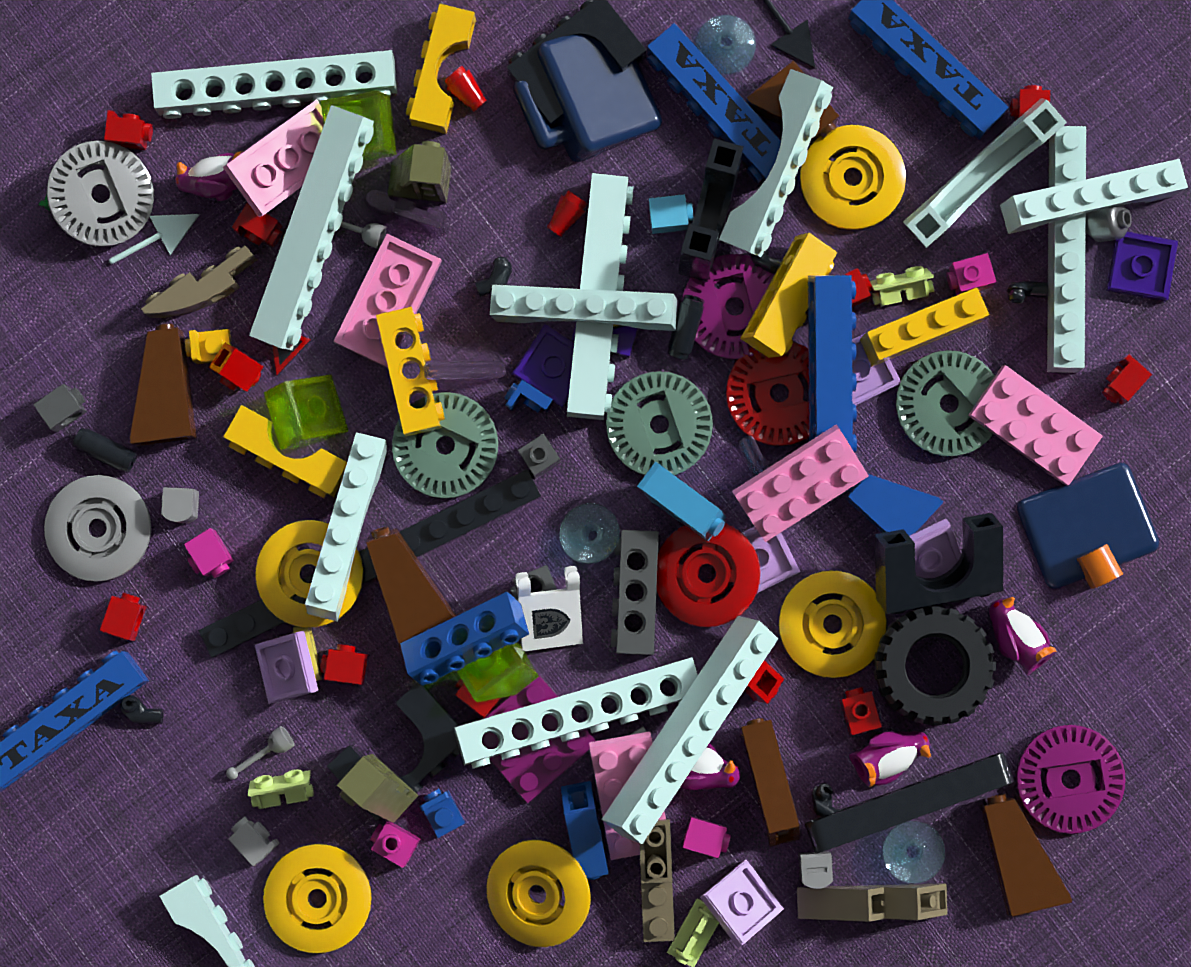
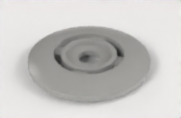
M89 141L72 147L57 160L48 178L47 201L53 218L69 236L84 244L105 247L129 240L144 227L152 212L154 189L149 172L134 153L115 143ZM93 165L105 166L103 170H93L86 173L82 178L78 177L77 173L86 167ZM96 185L105 186L110 193L108 201L104 203L96 202L91 195L93 187ZM119 210L125 212L115 221L105 224L97 222V219L111 217Z
M87 476L65 486L51 502L45 518V540L55 562L69 574L87 581H107L124 575L141 560L151 537V518L149 510L140 494L127 483L110 476ZM117 506L123 512L126 520V534L122 533L121 519L117 512L114 511ZM95 519L103 520L107 527L105 534L98 538L93 537L89 532V525ZM72 523L73 537L80 546L79 551L74 548L68 533V524Z

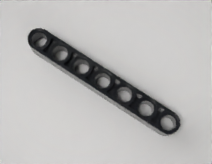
M1004 752L838 810L833 815L828 814L806 822L805 827L814 852L820 853L1013 783L1014 779Z

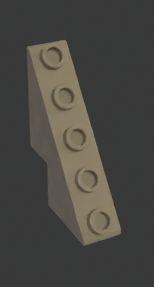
M946 883L826 886L821 889L797 887L798 919L870 922L881 919L922 920L948 915Z

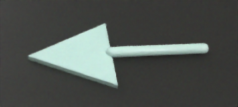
M200 214L150 216L158 233L110 258L109 263L114 264L160 238L171 255Z

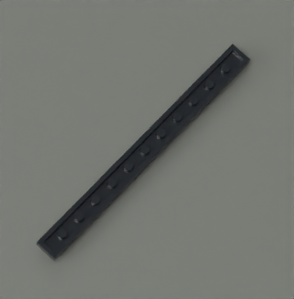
M528 469L400 531V534L418 558L541 498V495ZM368 547L359 551L363 565L362 585L377 578ZM314 574L302 580L306 583H312ZM296 594L293 596L294 601L302 604L306 603L307 598L299 597ZM261 599L198 631L211 658H215L286 622L276 617Z

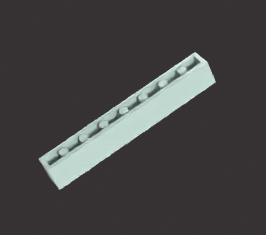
M331 105L249 336L288 350H293L294 346L299 342L302 334L300 329L302 322L312 307V294L322 279V266L332 251L331 241L333 235L342 223L343 215L341 213L343 207L353 192V179L362 167L363 151L366 144L372 139L374 121Z
M1063 126L1049 138V188L1086 180V126ZM1086 213L1048 223L1047 372L1078 373L1085 368Z
M592 173L580 289L623 291L624 275H619L620 263L626 264L627 246L622 245L623 234H629L631 217L625 216L626 204L632 205L634 188L628 186V177ZM576 322L567 417L604 420V412H611L612 394H606L607 383H614L615 364H610L611 352L617 353L618 335L613 334V324Z
M737 616L603 816L602 820L622 837L643 844L775 645L778 638L759 620Z

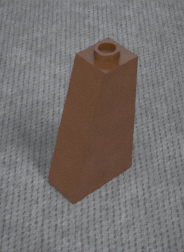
M174 324L158 325L155 331L147 332L130 435V442L136 447L197 438L184 334L178 327L174 328Z
M385 526L371 531L372 536L367 537L366 544L399 646L401 647L400 643L455 617V613L397 528L389 530V527Z
M763 718L750 720L746 723L747 726L741 727L742 737L769 846L772 847L800 840V825L772 720L764 721Z
M1005 794L988 797V803L981 804L980 807L1007 914L1017 916L1072 903L1070 893L1016 800L1012 798L1006 799Z

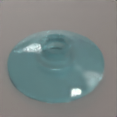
M720 15L710 19L701 27L697 36L696 47L720 74H733L743 70L751 62L756 49V40L752 29L745 21L732 15ZM728 37L732 40V44L724 46L721 43V39Z
M585 503L575 507L565 516L560 527V542L567 555L575 561L585 564L597 563L607 558L616 548L620 534L619 524L614 514L606 507L596 503ZM591 531H596L597 537L594 540H588V534Z
M907 821L897 825L888 833L883 844V859L887 869L892 875L903 882L916 884L928 881L939 872L944 862L945 847L941 836L933 827L923 822ZM912 845L918 849L915 857H909L907 854L908 847Z

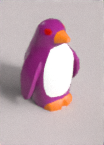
M240 151L236 154L225 153L205 158L197 162L194 167H187L178 162L175 184L183 192L205 198H216L218 201L226 200L232 196V191L238 188L223 166L243 152Z
M1014 597L995 600L989 607V615L995 638L999 644V651L1005 657L1017 661L1023 667L1026 676H1028L1045 664L1057 651L1055 648L1049 647L1050 640L1042 626L1014 608Z
M921 731L884 732L874 735L864 749L849 754V758L860 779L867 786L885 785L896 780L909 768L917 757H931L930 742L928 736Z
M709 743L680 788L687 790L732 788L738 783L741 774L733 761H725Z

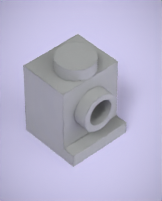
M243 817L231 828L234 834L229 838L230 842L252 866L259 864L280 844L277 839L270 842L268 839L270 833L260 822L254 824L252 821H248L246 817Z

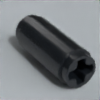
M684 295L677 313L676 331H672L669 340V355L680 359H688L703 314V299L693 295Z
M83 427L78 431L73 441V447L77 448L78 451L121 472L129 473L137 459V454L133 450Z

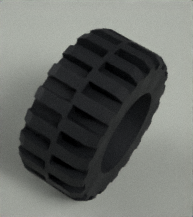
M930 607L909 612L887 628L888 630L882 635L878 643L877 652H875L873 660L875 662L874 677L878 682V690L881 696L885 697L888 705L894 711H897L908 720L921 724L942 725L952 724L960 721L959 719L970 716L975 712V708L978 705L984 703L987 698L985 695L988 689H992L994 683L992 674L993 671H996V662L992 660L991 653L994 652L992 644H988L985 638L986 633L982 628H978L974 624L973 619L969 616H963L959 614V611L950 608ZM927 637H939L949 641L957 648L962 658L963 670L959 682L953 689L941 695H927L917 690L910 683L905 670V662L909 650L915 643Z

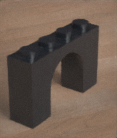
M586 0L580 6L578 13L572 17L567 15L556 24L557 29L549 35L546 33L540 35L533 41L532 48L525 53L523 51L516 53L508 61L507 73L514 83L516 81L528 83L532 99L545 116L550 128L557 125L556 120L564 112L537 55V50L543 42L563 36L587 35L598 40L622 72L633 61L637 60L639 64L646 58L644 46L607 0Z
M718 139L713 140L693 223L688 225L682 246L678 274L708 282L719 238L740 171L744 146Z
M992 513L962 518L963 547L961 556L951 570L935 578L916 576L915 543L904 529L875 534L876 600L886 614H900L905 610L930 608L935 604L956 603L966 598L987 597L992 593L1002 592L1003 525Z
M417 682L396 702L398 707L417 726L424 741V752L418 766L409 774L399 777L416 793L423 788L420 782L427 775L433 779L446 767L442 761L450 754L454 757L460 754L454 728L460 725L427 688ZM352 744L342 751L327 767L341 781L363 755ZM368 811L369 814H370L376 821H378V820H380V819L382 818V817H380V816H378V815H376V814H374V813Z

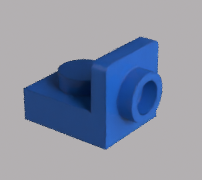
M521 380L519 385L514 383L505 395V399L508 400L505 406L513 411L521 397L525 398L523 404L537 413L541 409L548 412L554 403L551 398Z
M437 789L423 797L426 803L419 807L422 812L424 811L437 838L466 823L449 790L442 794L440 789Z

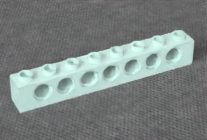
M392 50L151 73L154 109L160 116L163 115L167 119L180 118L182 113L206 116L210 115L211 111L223 110L225 113H237L241 111V108L253 107L254 110H267L271 108V105L283 104L284 107H298L301 105V102H314L315 100L320 105L330 103L331 99L341 98L345 102L359 101L362 96L385 99L389 98L390 94L397 93L395 59ZM363 72L373 74L372 79L367 83L357 81L358 76ZM333 75L343 77L341 83L337 86L328 85V80ZM306 77L313 79L310 87L306 89L298 88V83L301 79ZM275 80L283 82L280 90L276 92L268 90L271 82ZM245 83L253 85L252 90L248 94L242 95L238 93L241 85ZM214 86L223 87L222 93L218 97H209L211 88ZM184 89L193 90L189 99H179V95Z
M693 658L455 727L454 732L464 766L471 764L472 769L491 764L489 758L501 755L502 760L520 755L519 749L531 746L532 751L550 746L549 740L561 737L562 742L580 737L578 732L590 728L591 733L603 731L609 728L608 723L620 720L621 725L638 720L637 714L649 711L650 716L668 711L666 705L676 702L679 704L697 678L698 674ZM663 680L671 681L674 684L675 693L673 696L662 694L660 683ZM633 689H640L645 693L646 701L643 705H637L632 702L630 694ZM609 697L616 702L617 709L615 713L608 714L602 710L601 701L603 698ZM581 706L587 711V720L585 722L579 723L572 718L571 711L573 707ZM545 715H552L557 719L558 727L555 731L550 732L543 728L541 721ZM515 724L525 725L529 732L527 739H515L512 735V727ZM491 732L497 735L499 739L497 748L487 749L483 746L482 736L485 733Z

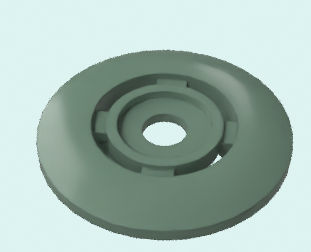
M939 351L919 359L907 370L897 390L896 412L903 431L915 445L924 451L939 456H961L978 449L993 435L992 432L975 420L967 429L957 433L955 427L962 425L970 417L968 416L995 375L982 361L959 351ZM943 375V380L935 383L928 390L926 396L921 394L923 387L928 381ZM944 395L956 397L958 400L956 411L947 413L941 409L940 400Z
M658 371L639 375L619 389L612 400L611 412L607 413L606 425L608 439L613 451L631 470L646 475L656 461L673 475H677L692 467L705 453L711 439L713 422L710 406L703 393L695 384L680 375ZM656 395L666 396L664 401H651L644 405L642 409L637 406L648 397ZM658 415L664 416L669 422L667 431L662 434L653 432L650 427L652 418ZM677 441L682 443L675 451L666 454L653 453L654 449L671 447Z
M451 392L433 394L435 403L441 402L445 420L440 421L441 429L425 432L421 440V447L416 448L418 434L405 437L399 419L392 439L393 458L401 476L419 492L436 498L459 497L479 487L493 470L498 455L497 431L489 414L474 400ZM422 397L411 406L416 409L424 407L427 403V397ZM443 436L452 438L455 443L454 450L447 455L439 453L436 448L438 439ZM475 442V453L468 466L462 470L460 465L468 457L470 444Z

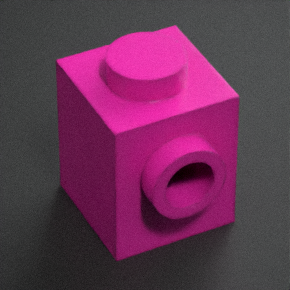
M988 253L953 262L949 267L950 272L946 273L949 288L951 290L955 289L956 295L976 287L979 291L991 288L996 283Z
M209 528L184 544L191 555L188 558V562L196 574L201 572L203 576L209 577L212 575L216 578L230 569L228 564L234 561L214 529Z
M390 821L386 822L384 826L379 824L370 841L374 842L371 848L372 851L402 868L407 865L421 838Z

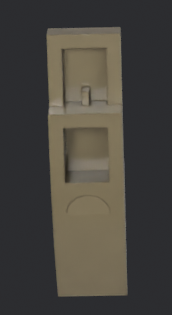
M246 245L242 248L236 247L225 256L226 260L217 267L212 265L204 270L201 274L202 278L198 281L190 272L187 275L184 273L178 275L169 283L171 287L163 293L156 292L145 301L146 305L141 310L150 318H167L184 315L208 307L238 290L240 286L234 280V277L256 262L257 259Z
M670 819L657 821L643 844L639 843L644 942L675 941Z

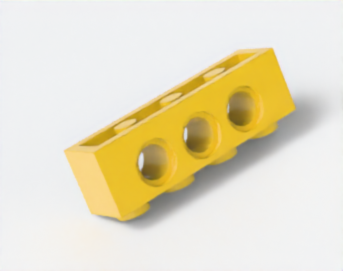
M407 307L376 315L403 434L407 437L441 429L440 421L445 420L441 402L435 403L433 391L438 390L434 372L428 373L426 362L431 361L427 343L421 344L419 332L424 331L420 313L414 314L413 308ZM407 334L412 336L413 343L409 348L400 349L397 347L396 342L401 335ZM409 364H416L420 367V373L414 379H408L403 375L404 368ZM417 393H422L427 397L426 405L420 409L413 408L410 405L411 397Z

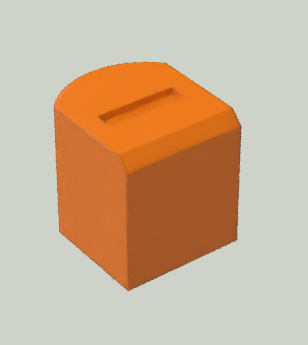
M1107 544L1077 558L1091 589L1100 587L1123 575Z

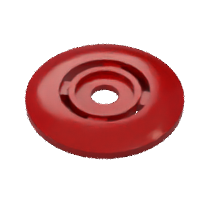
M793 342L789 351L783 356L768 358L761 352L754 351L753 347L750 348L749 353L752 352L753 356L745 355L739 358L728 377L726 398L734 422L747 436L767 445L786 446L807 439L809 437V400L807 402L802 400L804 390L797 376L799 373L802 374L809 389V349ZM750 384L756 386L755 400L761 409L759 413L751 405L749 396ZM776 384H782L788 389V398L783 402H776L770 396V390Z
M726 523L721 532L715 537L712 536L709 541L684 525L666 539L658 553L657 593L665 607L678 619L688 624L699 627H716L735 620L737 616L742 615L749 608L758 592L761 576L758 555L749 539L742 532ZM702 544V549L693 552L686 559L684 565L680 564L683 555L694 546ZM705 564L712 565L716 570V577L710 583H704L698 577L700 567ZM730 582L735 583L726 597L715 603L711 602L712 597L723 593Z

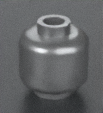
M1124 205L1088 212L1085 219V232L1095 241L1099 242L1119 240L1126 235L1128 228L1131 226V214L1129 210L1125 209Z

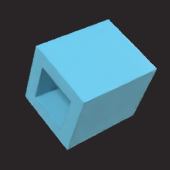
M685 194L649 198L652 234L688 229V221H693L692 203H686Z

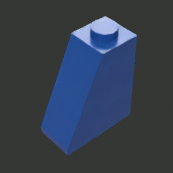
M868 474L867 478L848 489L847 491L850 494L845 498L881 533L904 529L909 536L915 534L943 503L939 497Z
M591 781L562 786L564 816L573 858L580 864L588 880L598 879L602 875L609 874Z

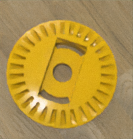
M840 126L823 139L821 136L817 138L808 149L807 158L800 170L801 190L808 206L821 220L837 228L849 230L865 229L880 223L895 210L904 192L906 173L898 149L885 135L865 126ZM848 148L856 149V152H849L839 156L834 162L829 160L835 153ZM848 169H857L862 174V181L858 185L850 186L845 182L844 173ZM871 192L876 195L867 203L849 205L850 201L862 200L869 196Z
M304 520L288 524L268 539L259 554L256 565V584L260 597L266 607L276 617L291 625L319 627L334 622L333 620L307 614L305 604L293 600L295 594L299 597L307 598L311 583H306L301 579L300 571L308 564L316 567L320 556V551L314 549L299 551L298 545L312 543L323 546L328 523ZM357 548L339 618L354 605L362 588L363 565Z
M822 571L801 580L786 596L779 615L780 637L786 652L804 670L822 677H844L862 670L874 659L875 652H877L879 646L878 643L882 635L886 633L885 611L876 600V592L859 577L842 571ZM825 594L842 595L841 600H826L818 605L812 602L817 597ZM828 615H836L841 619L842 627L839 632L832 634L824 629L823 622ZM848 643L852 645L850 650L841 654L831 655L822 653L825 647L835 649L843 647Z
M528 840L507 848L493 863L487 879V899L495 920L507 934L526 945L549 947L561 944L576 934L587 918L591 899L589 883L585 872L569 852L551 842ZM558 879L562 884L565 894L564 906L560 904L562 900V891L560 884L557 881ZM511 881L514 883L513 891H511ZM533 885H539L544 888L546 892L544 902H535L530 897L529 892Z
M325 844L302 846L282 857L267 878L263 896L266 918L275 934L289 946L308 953L334 951L353 940L367 921L372 900L370 883L360 863L346 851ZM311 868H322L333 872L330 877L319 873L305 876L303 871ZM314 889H320L326 894V903L321 908H314L309 904L308 896ZM330 921L332 926L325 929H310L304 927L303 922L321 924Z

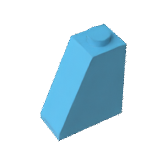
M656 461L637 486L652 503L707 541L712 536H717L724 527L726 516L718 507Z

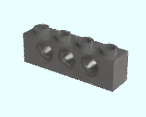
M622 530L621 537H615V555H621L620 567H614L613 586H619V598H613L612 616H618V629L612 628L611 647H617V654L654 655L659 531ZM632 554H640L645 560V565L640 570H632L627 565L628 557ZM631 584L640 585L644 591L643 597L638 601H631L626 596V589ZM635 614L642 619V627L639 631L630 632L625 628L624 621L629 615Z

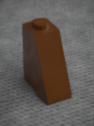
M794 60L746 98V103L755 113L783 126L779 95L790 69L804 73ZM830 104L823 110L819 120V130L811 139L812 141H815L820 136L824 139L837 129L835 124L838 121L839 115Z

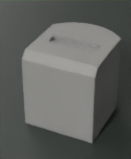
M163 487L161 514L166 519L179 524L193 522L198 518L199 491L187 488Z
M829 851L798 853L799 877L804 885L813 889H821L833 882L832 856Z

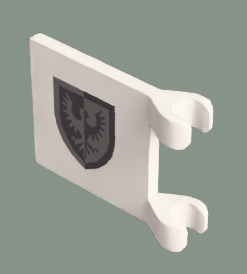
M576 566L564 568L566 588L531 593V582L528 578V573L522 572L515 575L518 602L521 603L529 635L521 638L523 652L583 644L579 590L580 576Z

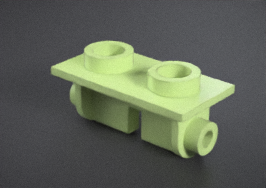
M915 266L906 269V273L894 275V273L877 275L876 280L870 281L872 289L877 291L872 293L874 305L880 304L882 307L902 302L900 293L902 290H905L907 300L929 296L930 292H934L932 280L927 281V279L934 278L933 274L927 268Z
M291 770L280 776L262 775L250 781L248 797H251L252 806H258L259 809L281 805V794H285L287 804L308 801L309 797L314 796L313 786L310 784L311 771Z
M696 899L679 929L675 941L672 942L667 951L677 961L691 967H695L719 924L700 899Z

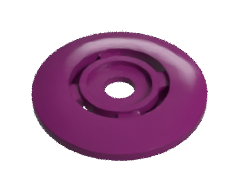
M728 254L714 258L708 282L690 278L684 290L683 297L684 295H693L704 300V310L695 342L707 352L721 358L739 359L745 355L753 356L752 352L749 353V349L752 346L740 339L742 335H727V331L737 332L746 329L775 275L754 266L755 264L752 262L751 256ZM725 279H743L741 284L728 283L719 289L715 287L717 283ZM738 298L743 302L744 310L740 315L733 316L726 311L725 305L729 299Z
M1061 725L1042 732L1025 748L1017 767V789L1024 807L1043 826L1061 833H1082L1099 827L1115 813L1123 798L1125 770L1119 753L1104 736L1090 728L1077 725ZM1093 760L1096 763L1100 773V785L1098 790L1094 788L1096 783V776L1093 767L1090 765V763ZM1042 768L1046 769L1045 784L1051 794L1048 798L1042 790L1040 778ZM1070 769L1075 770L1080 777L1079 784L1072 789L1066 788L1061 780L1063 773Z

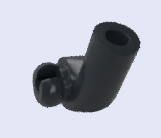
M768 249L763 252L761 257L754 254L751 255L754 266L760 267L772 274L776 273L782 260L768 256Z
M500 256L495 258L490 277L475 282L480 297L492 293V285H507L512 273V265L506 257Z
M1013 282L1007 289L1009 293L1008 299L1012 303H1022L1025 296L1047 298L1048 282Z
M132 695L125 696L121 700L120 707L122 712L133 723H163V709L147 708L137 697Z
M826 783L815 786L812 792L814 812L820 817L828 814L833 815L834 812L838 811L832 805V788Z

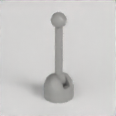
M342 221L340 226L360 233L365 244L377 249L380 248L386 236V226L378 223H370L362 228Z
M282 726L275 729L268 737V746L236 768H229L226 771L227 778L231 780L236 779L239 772L270 751L284 753L295 745L290 734Z

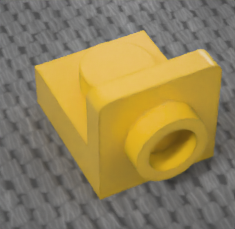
M229 329L205 332L190 330V339H185L186 354L196 364L212 363L225 342L231 345Z

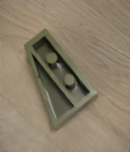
M422 141V145L413 144L395 158L391 165L388 196L447 203L451 165L445 148L440 147V143Z
M374 754L363 756L337 785L342 790L339 795L349 805L353 807L358 804L361 808L392 823L419 796Z

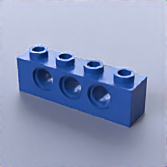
M505 592L400 643L407 674L423 686L436 682L438 678L452 671L461 670L465 665L479 658L488 657L492 652L506 645L517 643L519 639L529 635L521 603L511 594Z

